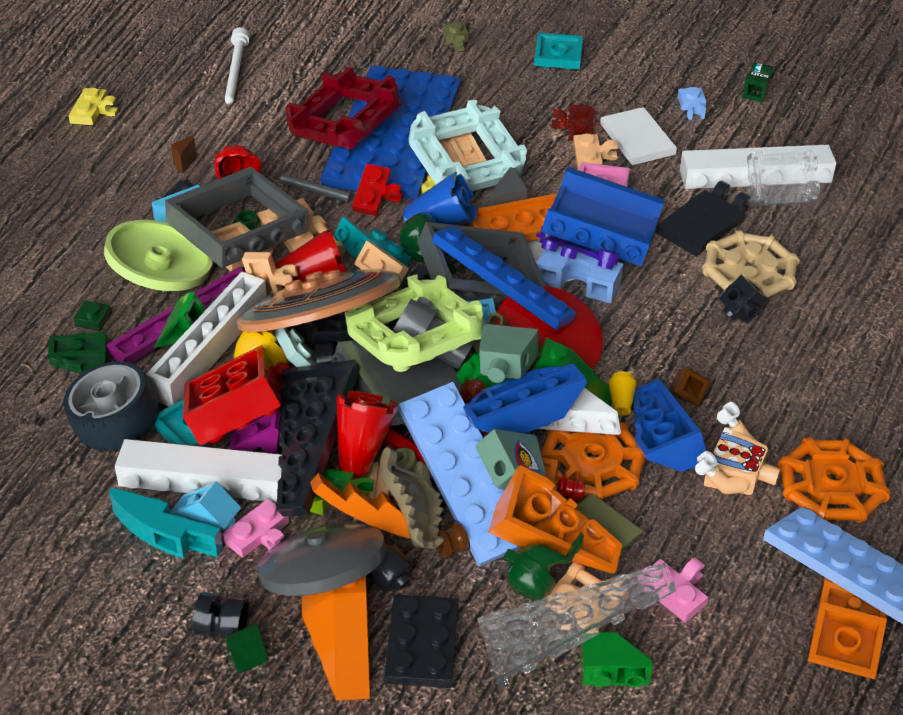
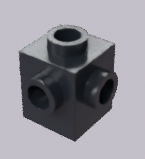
M740 275L719 297L720 301L726 306L723 310L733 320L739 318L746 323L755 318L762 307L770 300L754 282L743 275Z

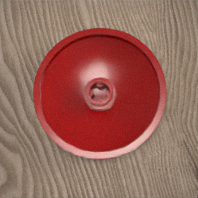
M539 285L576 312L573 322L558 330L549 326L509 296L501 303L496 313L506 318V326L538 329L539 348L544 340L548 338L572 349L592 370L594 369L602 353V331L593 312L576 296L559 288ZM496 318L494 325H499L500 318Z

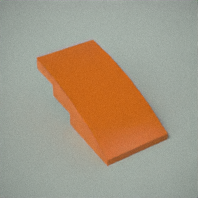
M825 577L807 661L875 680L887 614Z

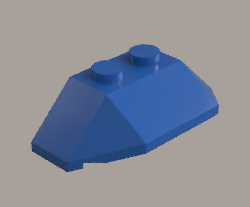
M574 363L566 364L564 367L538 368L525 373L523 378L509 379L482 390L470 403L464 405L463 409L473 426L488 433L494 429L525 434L563 419L587 382Z

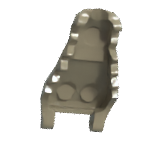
M385 448L380 459V474L385 485L390 490L393 501L401 509L413 545L426 549L437 548L444 541L443 537L438 536L439 528H437V525L442 520L440 514L443 508L439 507L442 500L439 499L440 493L431 484L429 469L426 463L418 461L413 468V472L396 466L397 452L390 448Z

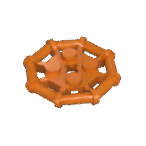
M624 422L620 423L621 434L619 435L547 430L548 435L541 450L542 458L558 460V463H562L565 466L568 480H574L577 475H580V481L585 482L584 497L592 493L602 501L604 498L628 489L635 490L640 484L639 477L644 462L647 460L638 448L634 436L628 430L629 426ZM618 440H622L627 447L624 448ZM562 442L565 444L562 450H554L557 443ZM588 453H591L592 455H599V456L596 457V458H591V457H588L587 455H588ZM623 460H632L629 470L622 467ZM559 469L556 478L557 483L558 479L563 475ZM612 477H617L620 479L604 486H602L601 483L602 481L610 479Z
M811 437L804 438L797 448L787 456L781 457L777 464L778 468H781L784 486L782 494L787 501H793L800 507L813 511L825 520L865 522L867 516L880 504L887 502L891 496V492L886 485L883 473L884 463L881 459L867 454L845 437L844 440H813ZM806 455H811L812 457L810 461H801ZM849 457H852L853 459H855V460H856V463H853L852 461H850V460H849ZM793 472L802 474L803 481L795 483ZM866 473L872 475L873 482L867 481ZM835 475L836 479L840 480L830 479L829 476ZM808 492L810 494L811 499L805 496L803 493ZM863 493L871 495L863 504L858 500ZM828 505H848L849 508H828Z

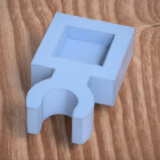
M689 87L679 89L678 99L681 109L688 110L687 118L692 120L693 114H698L701 116V119H705L706 99L702 88Z

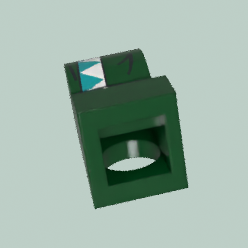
M754 62L751 72L745 80L744 99L764 102L769 89L773 66ZM751 90H758V91H760V92H762V93H761V94H753V93H751L750 91H751Z

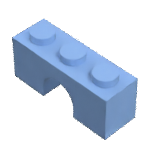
M558 246L556 252L543 250L536 264L546 286L561 289L565 281L569 279L581 280L587 284L586 297L612 303L621 285L623 263L618 262L617 265H614L613 270L598 266V260L578 252L576 259H570L560 255L562 247Z

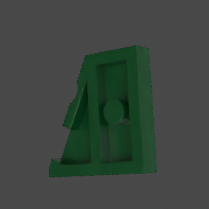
M106 332L49 336L48 360L50 365L82 374L96 365L106 363Z

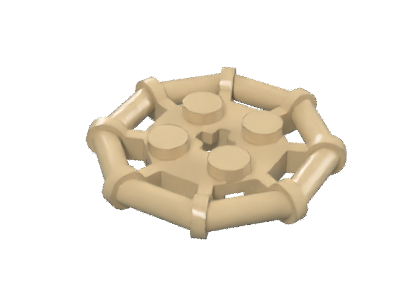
M736 230L734 234L718 241H710L706 245L707 255L705 264L702 266V272L705 276L712 278L724 292L740 275L754 282L767 297L786 289L791 290L797 284L795 276L797 265L800 262L797 254L791 253L777 241V237L773 235L767 237ZM736 244V248H733L729 251L725 250L726 248ZM770 251L775 252L780 258L777 259ZM716 259L724 261V264H716ZM785 269V274L781 275L777 273V270Z

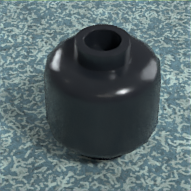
M389 544L386 546L385 558L378 567L367 574V577L384 592L392 591L395 588L401 591L412 579V576L409 575L412 569V561L397 546Z

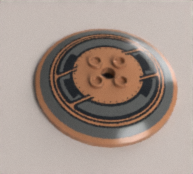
M361 269L344 272L333 270L322 274V271L306 275L307 281L301 282V280L286 283L284 289L256 302L236 319V324L240 331L259 332L311 322L376 300L395 290L401 284V279L396 272L379 269Z

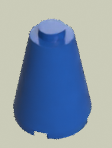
M457 172L448 175L405 207V212L403 213L404 222L421 212L432 215L437 219V223L456 225L475 221L478 217L477 205L472 206L470 199L474 197L469 183L462 174L457 175Z

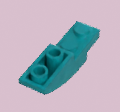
M113 487L110 489L109 494L113 512L133 534L146 543L183 559L189 549L214 557H218L221 553L223 545L220 528L209 523L189 520L180 515H171L168 503L158 498L145 497L129 490L124 491Z

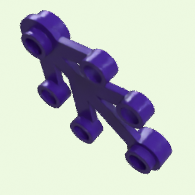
M541 226L540 232L536 234L537 237L541 238L540 243H542L541 248L556 252L558 245H562L560 255L563 257L576 259L578 252L598 260V266L611 270L618 263L620 254L601 248H599V251H595L541 232L543 226Z

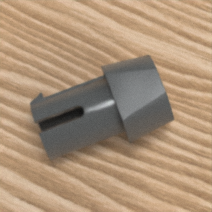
M419 297L417 301L413 299L409 301L392 331L399 333L404 330L411 337L441 326L445 322L435 317L438 310L433 308L434 305L430 300ZM475 340L436 357L458 369Z

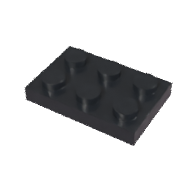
M394 594L384 684L452 688L458 598Z

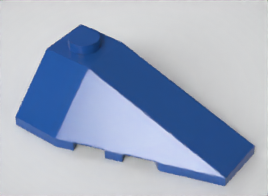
M660 379L637 387L634 395L636 416L634 422L636 427L635 441L640 451L647 460L681 472L694 469L696 464L699 463L697 457L707 451L699 428Z

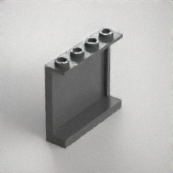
M355 340L338 342L335 354L332 356V362L356 360L361 368L353 391L383 396L382 402L388 405L390 399L400 404L451 382L455 384L465 405L474 398V396L464 391L456 377L457 372L454 368L437 357L412 365L407 371L398 372L393 369V366L381 362ZM398 409L391 426L405 424Z

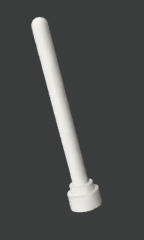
M241 27L234 29L231 36L234 51L225 94V102L227 104L234 102L243 48L249 44L250 40L249 31Z

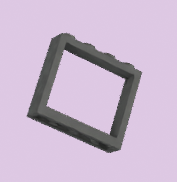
M252 167L165 200L166 222L221 268L241 261L245 252H261L308 232V209ZM250 195L280 217L277 220L224 242L194 219Z
M433 222L425 223L417 243L431 280L436 279L437 275L445 277L447 288L465 301L493 298L495 310L497 311L501 303L508 296L489 282L452 278L442 249L432 242L435 232L449 226L460 229L462 233L480 243L495 256L509 257L515 270L522 272L525 277L535 284L546 286L523 233Z

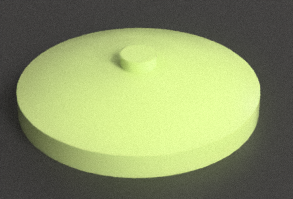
M134 220L121 223L108 233L104 246V256L115 272L135 284L162 291H182L201 285L210 275L213 260L168 223L161 221Z

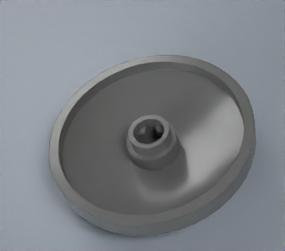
M364 523L329 524L300 532L273 546L260 559L258 573L263 587L272 593L286 596L318 594L343 587L366 576L383 561L387 548L382 532L376 527Z

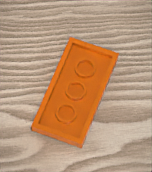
M558 193L477 208L478 217L475 221L470 222L469 226L523 233L527 242L540 240L541 238L537 237L536 234L540 232L548 208L551 209Z

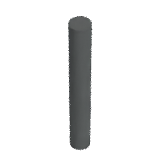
M282 174L280 177V183L348 203L352 198V193L286 174Z

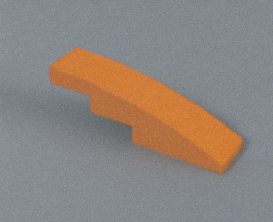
M319 473L310 482L314 493L342 512L370 526L401 537L410 538L407 523L400 507L383 491L373 500L351 482L343 491Z

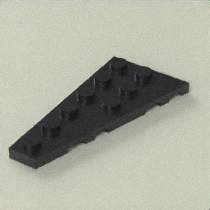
M356 360L282 369L285 386L281 388L284 407L280 410L279 445L282 447V456H279L278 465L281 468V478L278 480L277 511L283 517L309 515L316 496L310 482L318 473L323 476L338 433L337 394L342 391L345 397L348 396L349 391H353L361 368Z

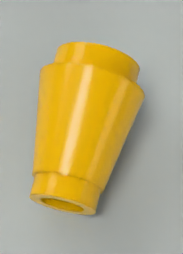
M616 372L608 382L613 409L617 411L618 416H627L631 413L637 382L629 372Z

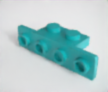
M347 217L341 218L334 237L337 241L342 242L346 251L355 259L360 254L365 242L370 241L408 267L411 257L403 251L404 248L401 245L392 242L386 232L376 228L373 230H361ZM409 270L407 271L397 291H400L402 289L405 280L409 274Z

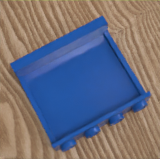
M568 167L551 209L548 208L541 232L595 251H599V248L616 252L620 254L619 259L642 267L665 200Z

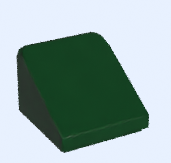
M257 624L225 637L228 657L237 673H243L267 662V654Z

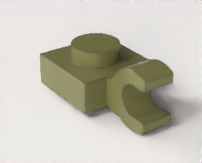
M452 22L444 24L443 35L446 44L453 43L455 52L464 51L463 42H468L469 38L465 23Z

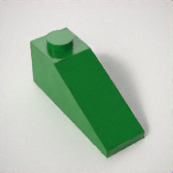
M546 338L540 346L539 354L530 366L529 372L538 368L564 367L566 364L574 363L586 378L587 384L584 388L609 405V387L572 349Z

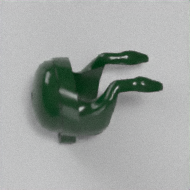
M424 212L417 213L409 218L401 227L399 233L400 245L415 261L420 263L425 262L417 242L426 222L437 223V219ZM444 256L449 271L455 274L456 269L453 262Z
M580 532L574 540L566 556L539 544L522 546L516 552L512 549H507L503 560L509 566L507 581L510 587L527 599L534 601L545 599L555 587V580L550 575V568L556 564H568L572 561L582 546L583 533Z

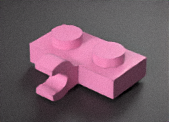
M267 499L230 528L222 532V542L242 558L261 544L269 550L284 538L283 533L279 530L289 523V516L283 517L277 511V506Z
M697 558L691 559L680 574L660 559L638 578V585L685 623L708 603V597L694 586V584L702 579L703 574L699 571L705 566Z

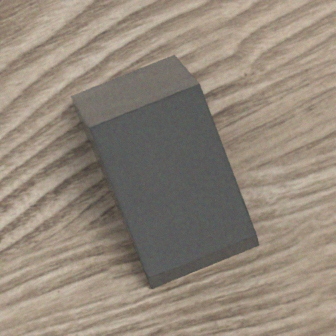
M510 167L490 193L489 206L527 199V188L515 168Z

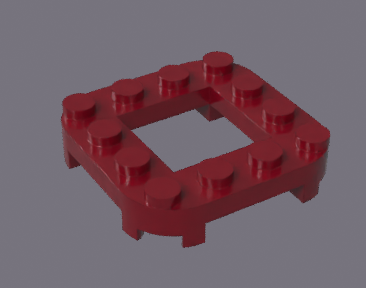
M345 67L344 72L332 76L329 75V72L321 75L323 82L321 87L300 105L289 103L286 106V121L291 134L332 146H343L347 150L355 148L359 141L372 133L379 124L403 104L394 77L388 75L382 81L356 76L353 67ZM343 96L369 102L352 118L342 116L337 121H332L320 117Z

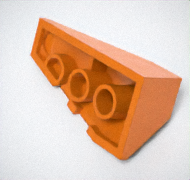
M519 465L496 504L488 532L520 547H526L529 544H539L565 556L574 540L582 532L584 535L582 546L571 562L612 574L615 573L622 543L595 519L589 520L576 508L578 504L571 498L566 500L554 489L556 485L547 477Z
M366 576L334 590L302 596V620L310 633L312 644L322 662L324 673L335 699H370Z

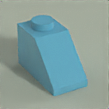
M215 481L184 494L171 509L170 514L180 515L200 523H209L220 528L221 532H224L235 523L236 519L234 516L241 507Z

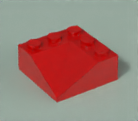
M263 345L186 382L184 387L183 418L200 446L207 442L210 444L221 440L226 433L234 429H244L252 420L260 416H270L281 406L279 373Z

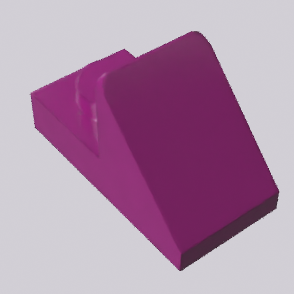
M278 407V410L270 416H260L252 420L244 429L232 430L229 450L253 452L256 448L261 447L269 454H276L280 408Z

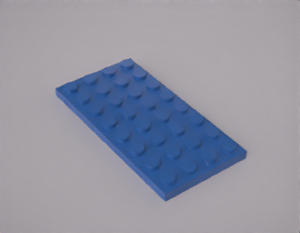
M370 66L366 78L382 81L388 75L394 77L403 104L379 124L372 133L359 141L355 148L347 150L343 146H335L321 175V184L333 188L357 191L366 164L391 168L392 174L388 185H400L402 187L400 192L403 193L402 198L417 199L421 194V186L425 182L428 172L409 144L411 125L416 120L417 114L423 111L426 112L428 117L451 112L461 87V78L451 75L430 74L428 72L407 71L406 69ZM355 100L348 117H354L369 102Z

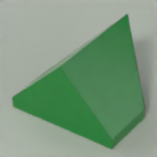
M189 292L177 300L153 348L173 346L203 314L206 307L196 293Z

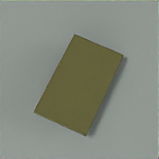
M592 493L576 507L589 520L595 519L621 542V552L643 533L642 529Z

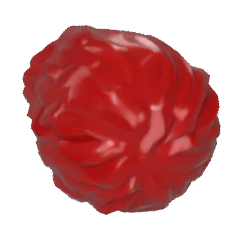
M235 144L225 147L216 154L214 160L215 175L218 179L248 167L254 168L261 174V161L244 146Z

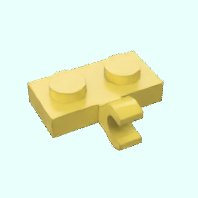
M84 88L68 115L70 123L93 125L99 114L115 116L118 107H111L109 105L115 103L116 97L108 96L106 89Z

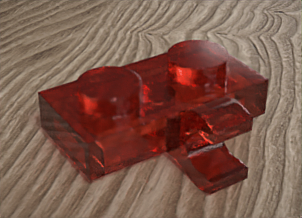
M570 104L569 115L562 109L553 110V118H560V120H552V128L568 129V141H573V135L593 134L594 106Z

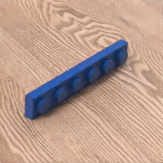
M449 226L434 233L432 242L555 330L573 322L576 315L574 310L545 291L542 286L535 284L525 277L522 272L515 270L500 257L489 252L480 243L469 238L460 229Z

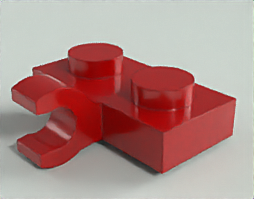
M366 164L352 204L353 212L378 216L383 199L395 203L401 202L403 193L400 191L402 187L397 184L388 185L392 174L391 168Z

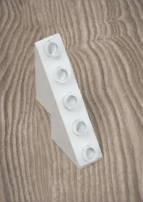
M583 388L563 419L538 428L621 434L617 411L586 388Z

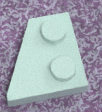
M286 327L273 331L287 359L296 367L316 365V353L303 343L304 338L294 328L290 331Z

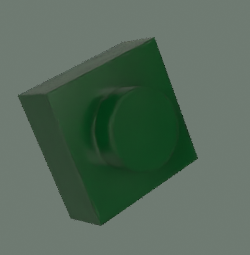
M85 300L73 318L76 327L101 331L112 313L111 307L107 304Z

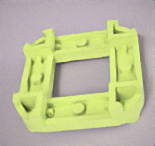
M418 275L407 277V288L350 309L345 313L349 336L381 362L393 366V369L398 372L407 371L412 365L432 360L440 354L458 349L461 345L473 340L481 339L484 324L482 304L478 300L468 303L447 288L446 278L437 275L434 280H418ZM419 297L430 300L434 305L433 308L438 310L435 315L445 322L441 326L411 337L404 330L394 333L385 326L390 321L400 318L411 299L417 301Z

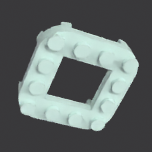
M469 100L467 107L464 109L428 117L426 112L423 111L417 114V118L413 121L409 133L411 148L435 184L442 181L448 175L457 172V175L462 174L465 177L472 191L497 185L510 167L515 168L521 177L527 153L525 145L518 146L499 120L500 110L495 106L490 109L483 105H477V100ZM476 131L495 158L462 167L459 161L453 163L439 140Z

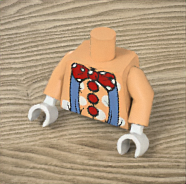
M734 402L727 403L718 412V421L730 426L724 428L713 454L705 451L697 457L699 463L696 464L695 470L697 474L705 475L704 486L717 488L726 495L737 493L751 495L754 493L759 480L776 485L781 468L765 463L768 447L755 439L741 420H736L740 410Z

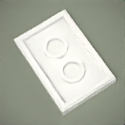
M644 107L601 117V126L612 140H617L618 148L631 165L676 155L677 147Z

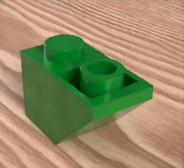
M582 632L580 648L582 685H593L595 687H605L608 685L650 686L653 668L650 658L616 632Z

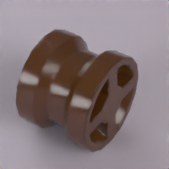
M458 521L451 523L446 529L439 528L438 536L443 537L444 541L436 549L443 559L452 557L456 551L462 553L469 550L467 534Z

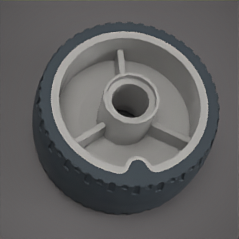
M124 361L106 362L86 370V372H83L70 384L63 399L67 419L75 434L84 445L99 451L121 449L124 439H141L150 431L159 415L157 397L149 379L140 367Z

